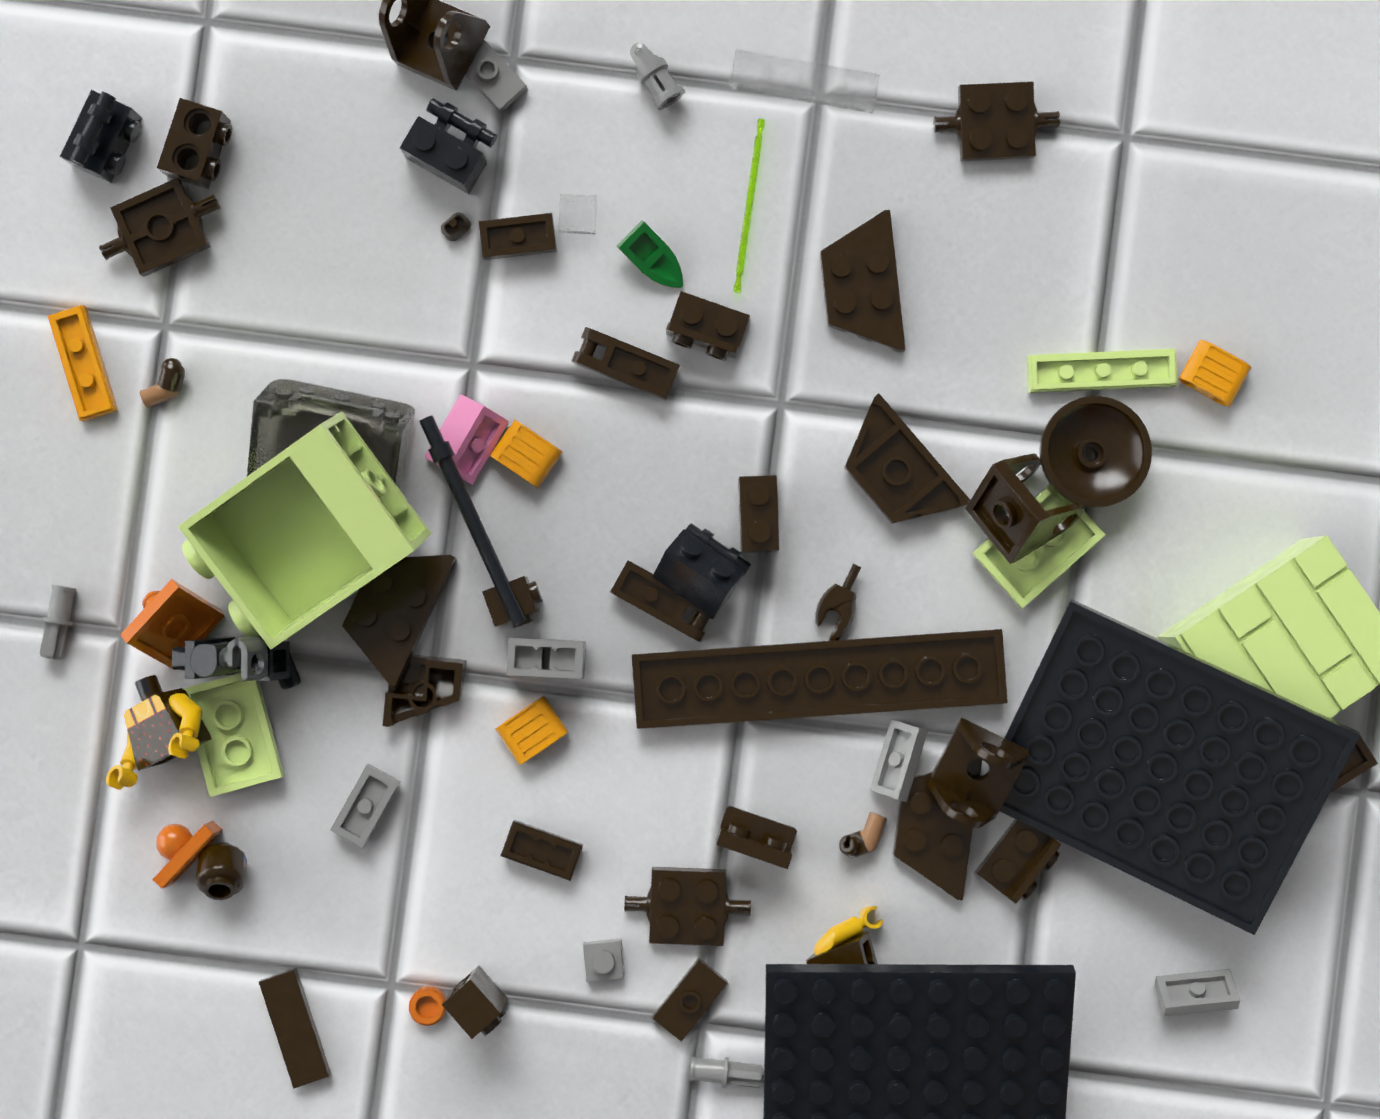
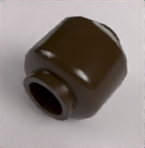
M217 843L203 849L198 856L196 873L198 889L214 900H226L239 893L245 885L247 858L244 852L229 843Z

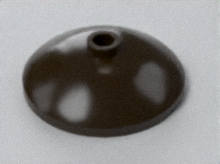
M1088 396L1069 402L1050 418L1041 436L1039 454L1044 475L1058 494L1080 506L1101 508L1122 502L1139 489L1150 469L1152 446L1146 426L1131 408L1112 398ZM1085 449H1091L1094 452L1095 458L1093 461L1085 459Z

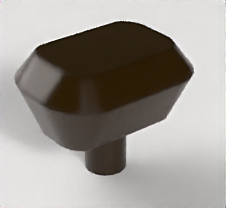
M457 212L442 223L441 232L448 240L456 241L470 229L471 224L463 213Z

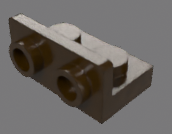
M681 291L670 323L668 322L666 335L672 336L671 342L676 345L691 349L692 345L695 344L706 348L705 354L726 361L728 356L736 358L750 315Z
M727 806L716 837V845L788 869L792 858L791 848L797 830L792 826L733 806Z
M1014 819L976 869L975 873L1016 904L1020 899L1026 900L1033 893L1037 886V882L1034 880L1043 869L1049 870L1055 864L1060 855L1057 850L1061 844L1049 835Z

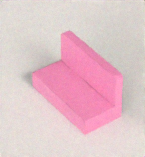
M460 395L440 428V432L444 441H449L455 456L452 458L461 478L473 485L509 421L484 405L464 395ZM427 451L425 458L433 462L429 451Z

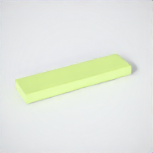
M1176 349L1027 356L1028 393L1175 387L1178 385Z

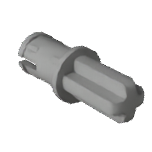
M52 585L47 617L42 618V621L46 623L40 656L54 660L62 658L68 626L73 625V622L70 621V616L77 589Z
M691 1056L689 1081L721 1083L722 1088H726V1084L756 1088L762 1086L764 1077L762 1065L729 1061V1057H725L723 1061Z

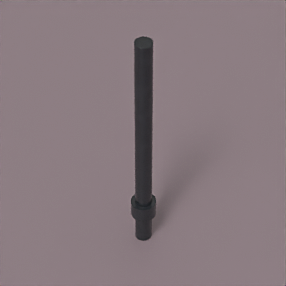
M433 415L419 421L431 446L428 451L434 464H439L512 626L525 621L526 618L452 457L455 456L449 441H444Z

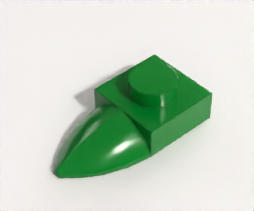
M641 220L616 247L651 280L664 286L681 288L683 286V276L675 254Z

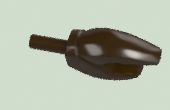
M854 563L843 586L835 583L827 589L817 604L815 612L817 627L822 624L828 611L835 610L839 613V620L835 623V628L830 635L829 641L839 640L850 627L855 615L856 593L851 591V588L862 567Z

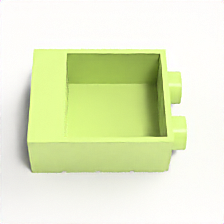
M342 411L318 425L178 526L187 538L183 542L182 549L188 563L202 577L211 579L215 576L233 599L228 605V610L237 628L247 637L261 636L270 650L415 551L432 534L413 507L407 503L405 496Z
M1327 535L1301 539L1157 636L1159 640L1328 718H1332L1339 711L1344 710L1380 685V612L1353 572L1348 569V565Z

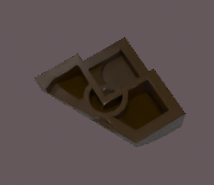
M412 655L398 687L395 688L388 685V691L385 693L382 726L390 727L400 721L414 716L417 717L432 709L459 701L464 685L467 660Z

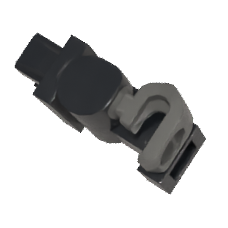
M256 636L185 641V646L173 647L172 668L173 670H185V679L215 677L240 672L243 682L289 679L290 641H283L270 650L264 640Z

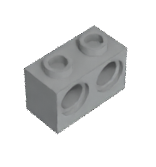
M508 638L506 675L583 679L585 674L586 641Z

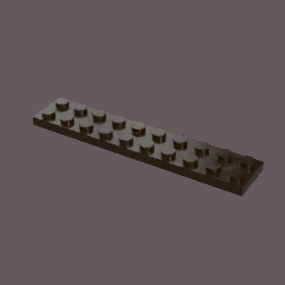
M1002 629L632 654L637 729L1008 703Z

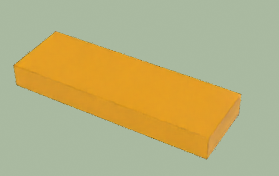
M80 305L48 315L79 421L85 422L117 412L118 408L87 307Z

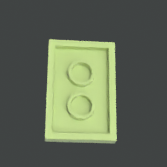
M1050 484L1035 496V499L1045 511L1074 504L1058 494ZM1083 510L1080 518L1070 528L1012 564H1009L989 538L971 554L1016 605L1023 609L1100 541L1105 534Z
M241 673L184 688L189 697L202 708V720L212 738L197 749L210 797L285 776L260 681L243 682Z

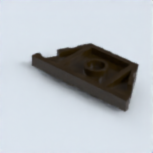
M884 210L820 251L827 325L843 332L847 331L855 334L857 337L869 342L874 341L893 348L892 350L896 352H904L905 340L890 210Z
M878 393L872 400L844 466L848 474L891 524L968 505L970 502L969 497Z
M452 555L403 558L359 589L342 624V627L392 687H398L457 559Z
M976 759L968 764L967 769L972 775L980 776L982 760ZM932 772L915 776L907 802L900 801L892 854L955 899L963 900L973 828L959 823L941 809L927 786ZM957 809V810L960 811L961 813H963V814H965V815H968V814H966L965 812H963V811Z

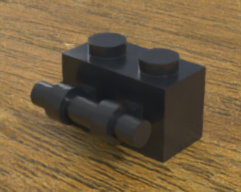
M91 90L60 157L72 166L112 183L114 177L118 176L125 166V153L130 143L135 142L141 132L140 122L142 117L131 107L115 101L116 98L103 91L100 94Z
M433 98L429 102L426 111L438 117L436 123L432 124L418 116L402 142L400 149L409 161L470 194L487 165L483 153L475 148L479 142L491 148L498 135L486 129L487 124L478 119L472 121L458 113V108L448 102L444 105ZM451 125L466 133L464 141L447 132Z
M690 523L686 530L683 529L666 549L652 577L711 618H714L733 593L741 577L747 573L752 564L740 557L742 553L734 547L729 549L713 538L714 534L706 528L702 531Z

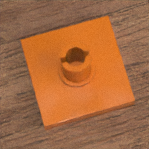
M171 579L161 591H152L144 597L142 601L144 609L120 635L127 644L172 668L173 647L185 646V641L204 639L225 615L218 607Z

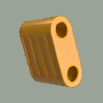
M1199 340L1178 380L1223 406L1230 407L1252 367L1245 361L1214 344Z
M514 419L490 456L536 488H539L563 452Z
M542 696L495 728L519 765H522L568 733V730L545 696Z

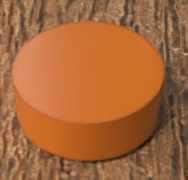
M424 986L418 989L409 1001V1013L412 1019L424 1026L438 1023L446 1013V1009L442 1006L446 998L445 994L434 986Z

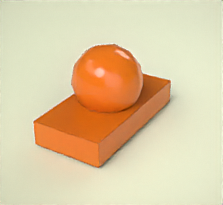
M214 821L204 824L194 835L191 834L188 828L180 824H170L161 829L156 839V847L160 855L170 861L152 880L161 889L174 884L198 859L203 849L209 847L222 833V828Z

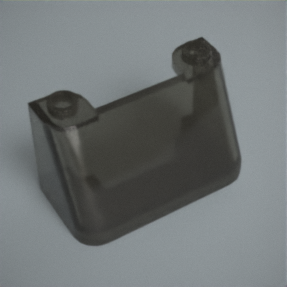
M289 379L273 380L253 401L247 476L318 425L342 411L400 490L413 429L415 409L402 402Z

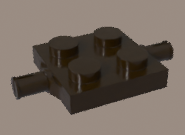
M1034 82L965 84L958 87V109L955 116H935L933 119V125H935L933 129L934 133L956 131L960 142V161L1034 158L1036 156L1035 135L1038 127H1059L1060 119L1058 118L1060 113L1059 111L1037 112L1034 103Z
M175 178L110 207L117 222L119 237L99 245V249L106 260L126 251L133 258L139 274L143 277L148 276L210 248L211 246L203 230L201 217L221 209V206L214 194L194 203L188 197L182 181L179 178Z
M652 867L651 887L647 897L625 895L624 912H647L646 915L650 923L649 943L723 946L724 926L728 915H751V900H729L726 891V869Z

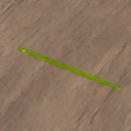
M758 119L757 121L758 130L754 142L736 267L737 276L733 292L740 293L741 290L740 282L744 270L762 144V130L765 123L764 119Z

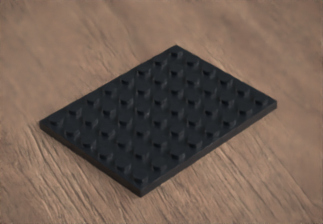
M1071 599L1004 737L1028 749L1029 756L1004 801L1000 812L1255 935L1361 735L1359 731Z
M766 964L763 1119H1065L1076 979L1074 966Z

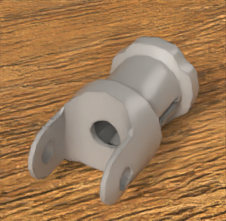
M636 43L631 47L630 55L636 64L637 79L641 84H646L654 96L656 108L662 110L678 101L685 93V90L682 86H677L667 71L668 64L665 59L653 55L642 43ZM658 80L661 81V83H662V85L664 86L665 90L662 89V87H661L660 84L658 83Z

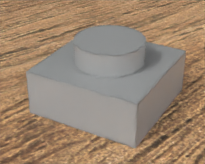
M621 939L583 943L587 982L624 978Z

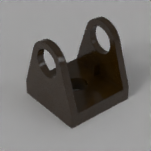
M383 0L379 10V25L391 59L398 66L457 91L491 27L487 21L439 0H401L400 13L397 19L390 23V10L396 0ZM445 35L449 37L446 46L444 44Z
M1035 453L1004 459L992 464L965 508L1009 564L1024 558L1066 531L1083 513L1082 508L1077 503L1045 511L1025 487L1023 482L1031 477L1041 465L1040 458ZM1026 467V469H1024L1020 474L1016 476L1018 472H1020L1023 468ZM1004 507L1006 508V510H1007V512H1008V514H1009V517L1007 516Z
M961 717L928 780L927 786L941 809L948 816L966 826L981 828L994 820L998 815L1029 756V750ZM980 759L988 764L989 770L983 776H974L968 771V764L973 760ZM957 809H959V810L965 812V813L968 814V815H965V814L961 813V812L958 811Z

